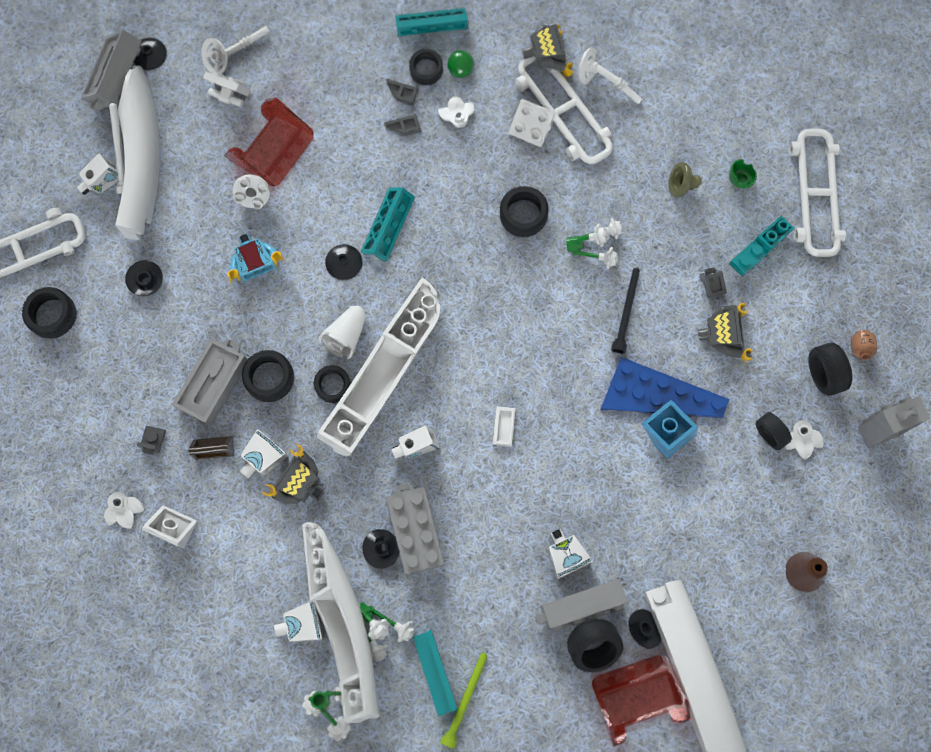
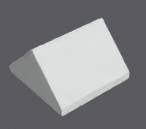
M162 505L142 527V530L184 549L197 524V520Z

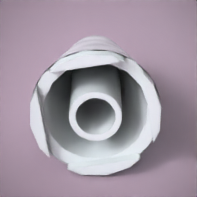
M360 306L348 308L320 334L319 341L323 340L325 343L323 347L337 357L342 358L344 355L348 356L346 359H350L354 354L366 319L365 310Z

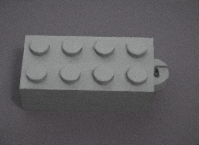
M120 30L106 36L80 99L89 103L90 108L95 111L109 107L111 103L118 104L126 75L129 69H133V61L140 52L139 47L142 41L125 30Z
M212 338L210 339L172 403L177 410L211 427L242 374L245 362L248 360L245 355L240 353L238 343L233 340H226L220 343Z
M908 396L894 405L891 403L882 407L881 410L876 411L875 414L863 420V424L858 428L869 449L903 435L931 418L920 396L914 399Z
M411 484L398 486L396 494L387 496L386 500L405 575L409 576L445 566L425 488L414 489Z
M617 579L543 604L540 607L542 614L536 616L535 621L537 624L546 623L548 630L553 629V632L565 629V624L572 622V625L575 626L585 622L586 617L591 616V619H596L605 615L604 611L610 610V613L622 610L624 609V604L628 603L621 581Z

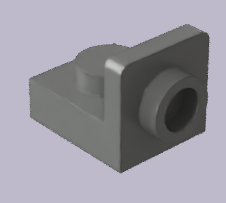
M708 268L704 270L705 273L699 274L700 278L704 281L708 298L727 293L723 271Z
M146 426L142 441L137 443V446L142 449L141 452L151 455L154 452L160 453L166 430Z

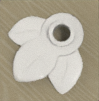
M452 97L448 102V107L440 108L438 112L444 121H451L455 127L462 128L467 124L468 117L474 113L475 108L472 102L464 104L461 98Z
M798 421L794 424L793 431L791 432L792 441L785 448L787 450L796 448L799 456L806 460L812 455L814 447L822 448L824 442L820 432L813 430L809 422ZM802 427L806 428V432L804 434L801 433Z
M115 492L108 498V508L104 512V519L108 526L118 522L120 526L130 529L134 523V514L144 511V507L137 498L127 497L124 493ZM116 498L121 500L119 506L114 504Z

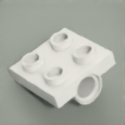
M521 99L508 134L542 147L551 130L556 112Z

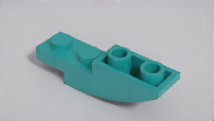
M780 216L733 258L729 265L743 277L794 230V227L784 217Z

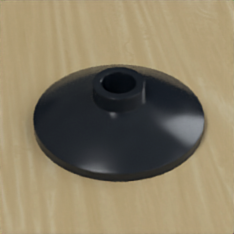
M156 38L141 39L140 52L135 57L133 63L136 66L142 67L143 70L158 68L164 63L167 56L165 45Z
M338 245L328 252L325 266L328 273L339 280L351 279L361 270L362 256L351 245ZM341 258H346L345 262H340Z
M141 260L132 264L125 275L127 288L137 296L154 294L163 282V273L160 267L149 260ZM149 278L148 282L143 283V279Z
M385 529L373 530L367 534L363 541V555L371 566L385 569L397 561L400 552L396 537L390 531ZM382 544L385 545L386 551L382 550Z
M638 609L630 615L628 621L629 631L636 643L647 649L657 647L661 643L662 638L652 613L645 609Z

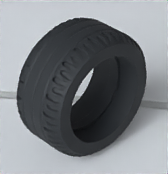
M528 186L515 187L508 191L501 200L500 221L503 227L512 235L531 237L544 228L548 219L549 206L546 198L539 190ZM527 200L538 207L540 215L530 223H519L510 217L508 209L517 201Z
M44 287L35 290L26 298L22 307V318L25 325L42 338L54 339L61 337L69 332L68 330L73 327L76 321L77 312L74 302L62 290L54 287ZM50 300L61 301L63 309L60 318L48 326L38 325L36 314L39 307Z
M831 342L814 347L810 351L808 357L809 369L813 381L820 392L827 396H832L847 391L851 387L853 380L851 365L846 353L839 345Z
M263 350L256 352L245 362L242 369V382L249 394L255 399L262 402H275L290 392L294 383V371L284 355L273 350ZM267 362L281 365L284 375L277 387L271 390H260L254 386L253 375L260 365Z
M592 619L581 623L571 632L567 640V650L574 665L579 670L584 672H600L608 669L618 661L623 652V641L617 628L611 622L604 619ZM605 641L601 646L585 651L593 643Z

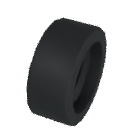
M431 49L416 51L409 61L412 79L421 85L436 83L443 74V60L441 56ZM430 59L436 63L437 69L432 74L422 75L416 71V64L420 60Z
M335 365L325 366L320 369L315 375L313 382L314 389L320 399L328 403L339 402L351 385L347 372ZM332 373L341 376L344 382L343 389L335 395L326 394L321 387L323 378Z
M767 412L756 421L755 425L759 434L773 449L781 450L792 441L789 429L775 414Z

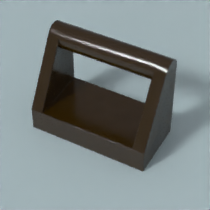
M233 437L195 439L189 447V455L195 460L234 456Z

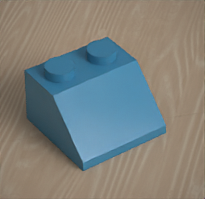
M672 400L642 423L654 446L667 459L697 435L698 426Z

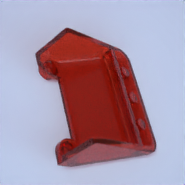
M277 97L266 99L262 104L261 114L268 122L247 150L244 152L238 147H233L224 155L232 163L251 175L264 179L269 186H278L283 181L314 137L311 127Z
M653 656L598 675L592 680V689L613 747L625 742L627 738L625 727L668 712L671 719L677 723L691 720L686 695L669 660L665 656Z

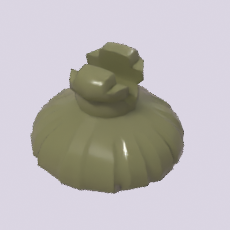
M679 162L670 173L669 191L672 196L681 197L689 190L694 191V188H698L702 183V179L699 175L692 174L691 167L687 163Z

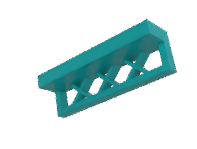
M466 8L395 15L398 37L468 29Z
M404 187L388 188L360 251L361 253L374 255L381 261H388L415 199L414 195Z
M432 630L414 636L413 640L438 716L457 710Z

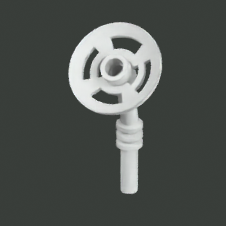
M264 26L252 35H246V38L243 37V40L240 39L239 43L227 49L216 38L206 39L201 48V56L205 67L210 73L216 71L222 74L226 70L227 57L241 49H246V46L250 47V44L253 45L254 41L269 33V29L267 26ZM208 57L213 61L215 67L212 66Z
M595 48L586 50L579 66V80L582 84H588L594 75L599 73L613 82V85L620 92L623 91L637 104L642 101V98L627 86L628 83L625 80H622L621 77L618 78L598 63V53Z

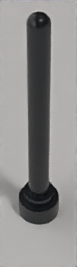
M638 268L632 270L618 336L611 346L612 352L626 353L627 344L625 336L640 273Z

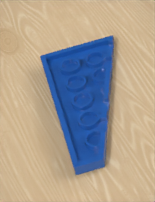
M621 357L600 410L655 413L672 400L686 415L722 418L730 399Z

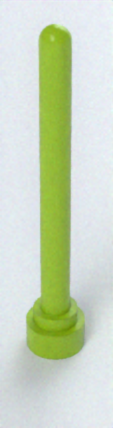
M486 653L480 654L451 727L445 733V736L442 735L440 740L441 744L455 749L457 745L456 734L488 657Z

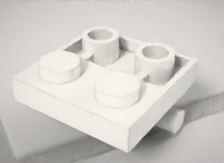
M205 71L203 79L222 86L221 91L210 88L208 95L216 97L219 101L229 105L243 106L244 101L234 97V94L237 92L248 96L250 89L245 87V83L216 71H212V74Z

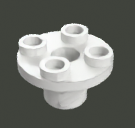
M248 174L239 177L234 182L232 192L236 203L248 208L261 209L269 200V185L261 177Z

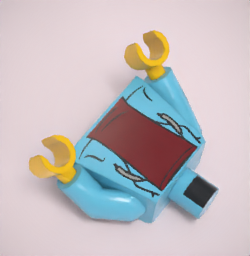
M244 234L239 237L241 246L234 249L235 254L231 258L227 275L230 283L235 278H238V281H241L242 278L244 282L276 269L277 261H285L280 251H277L268 243H261L259 239L251 241L249 234Z

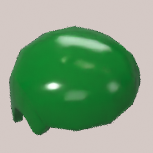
M463 50L455 51L450 55L447 62L449 72L456 78H465L470 75L475 65L470 53Z
M744 159L736 160L730 167L729 180L734 186L747 189L752 187L757 180V172L752 164H745Z

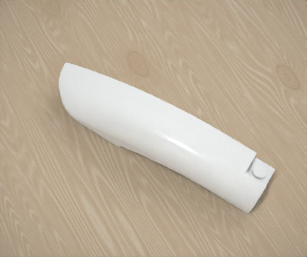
M133 66V69H129L126 75L118 107L119 124L124 141L125 175L115 226L126 239L140 240L141 235L145 232V223L151 224L159 181L160 144L156 111L148 80L142 67Z
M424 278L420 279L383 332L380 340L341 400L318 431L317 438L333 448L332 451L343 456H350L435 327L440 315V304L435 289Z
M304 523L302 527L310 601H314L324 623L336 660L344 724L360 723L369 718H378L379 708L372 654L355 593L344 567L323 529L316 523Z
M681 580L665 583L664 586L647 591L645 593L646 601L667 651L702 751L746 752V747L724 684L683 582Z

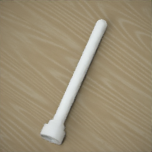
M111 103L109 108L119 178L116 192L117 194H122L125 165L117 105Z

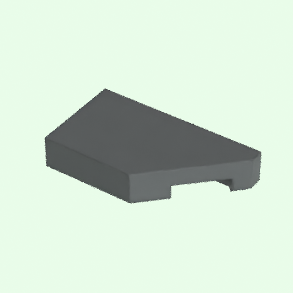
M390 79L386 80L397 102L411 106L414 105L419 88Z
M416 114L384 122L385 128L403 137L421 132Z

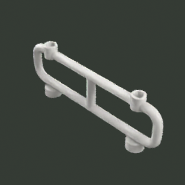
M535 57L523 59L518 65L520 76L515 79L516 86L521 92L530 88L544 108L556 112L553 121L571 145L565 149L569 159L575 161L580 157L585 163L595 164L608 157L613 150V144L610 140L612 136L611 131L608 127L601 128L562 73L558 70L547 68L571 98L570 101L553 109L525 70L528 64L535 61ZM577 106L596 132L598 139L605 144V150L596 156H588L559 117L560 114Z
M805 129L800 132L797 141L789 143L788 148L789 156H798L803 228H795L794 241L796 243L804 242L805 250L812 256L831 257L839 252L841 241L844 242L846 238L845 230H840L835 155L839 154L840 147L839 144H834L830 132L824 129ZM807 136H821L826 140L825 154L827 155L829 188H808L805 138ZM808 196H830L832 249H815L811 244Z
M51 208L46 211L48 221L1 239L0 248L11 244L18 263L1 269L0 278L61 253L64 256L74 254V248L81 245L86 236L79 217L72 213L62 215L60 208ZM70 220L74 223L78 233L75 240L65 241L58 247L25 260L18 242L19 240Z

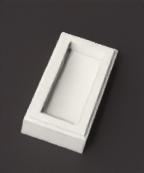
M496 407L493 445L512 447L516 408Z

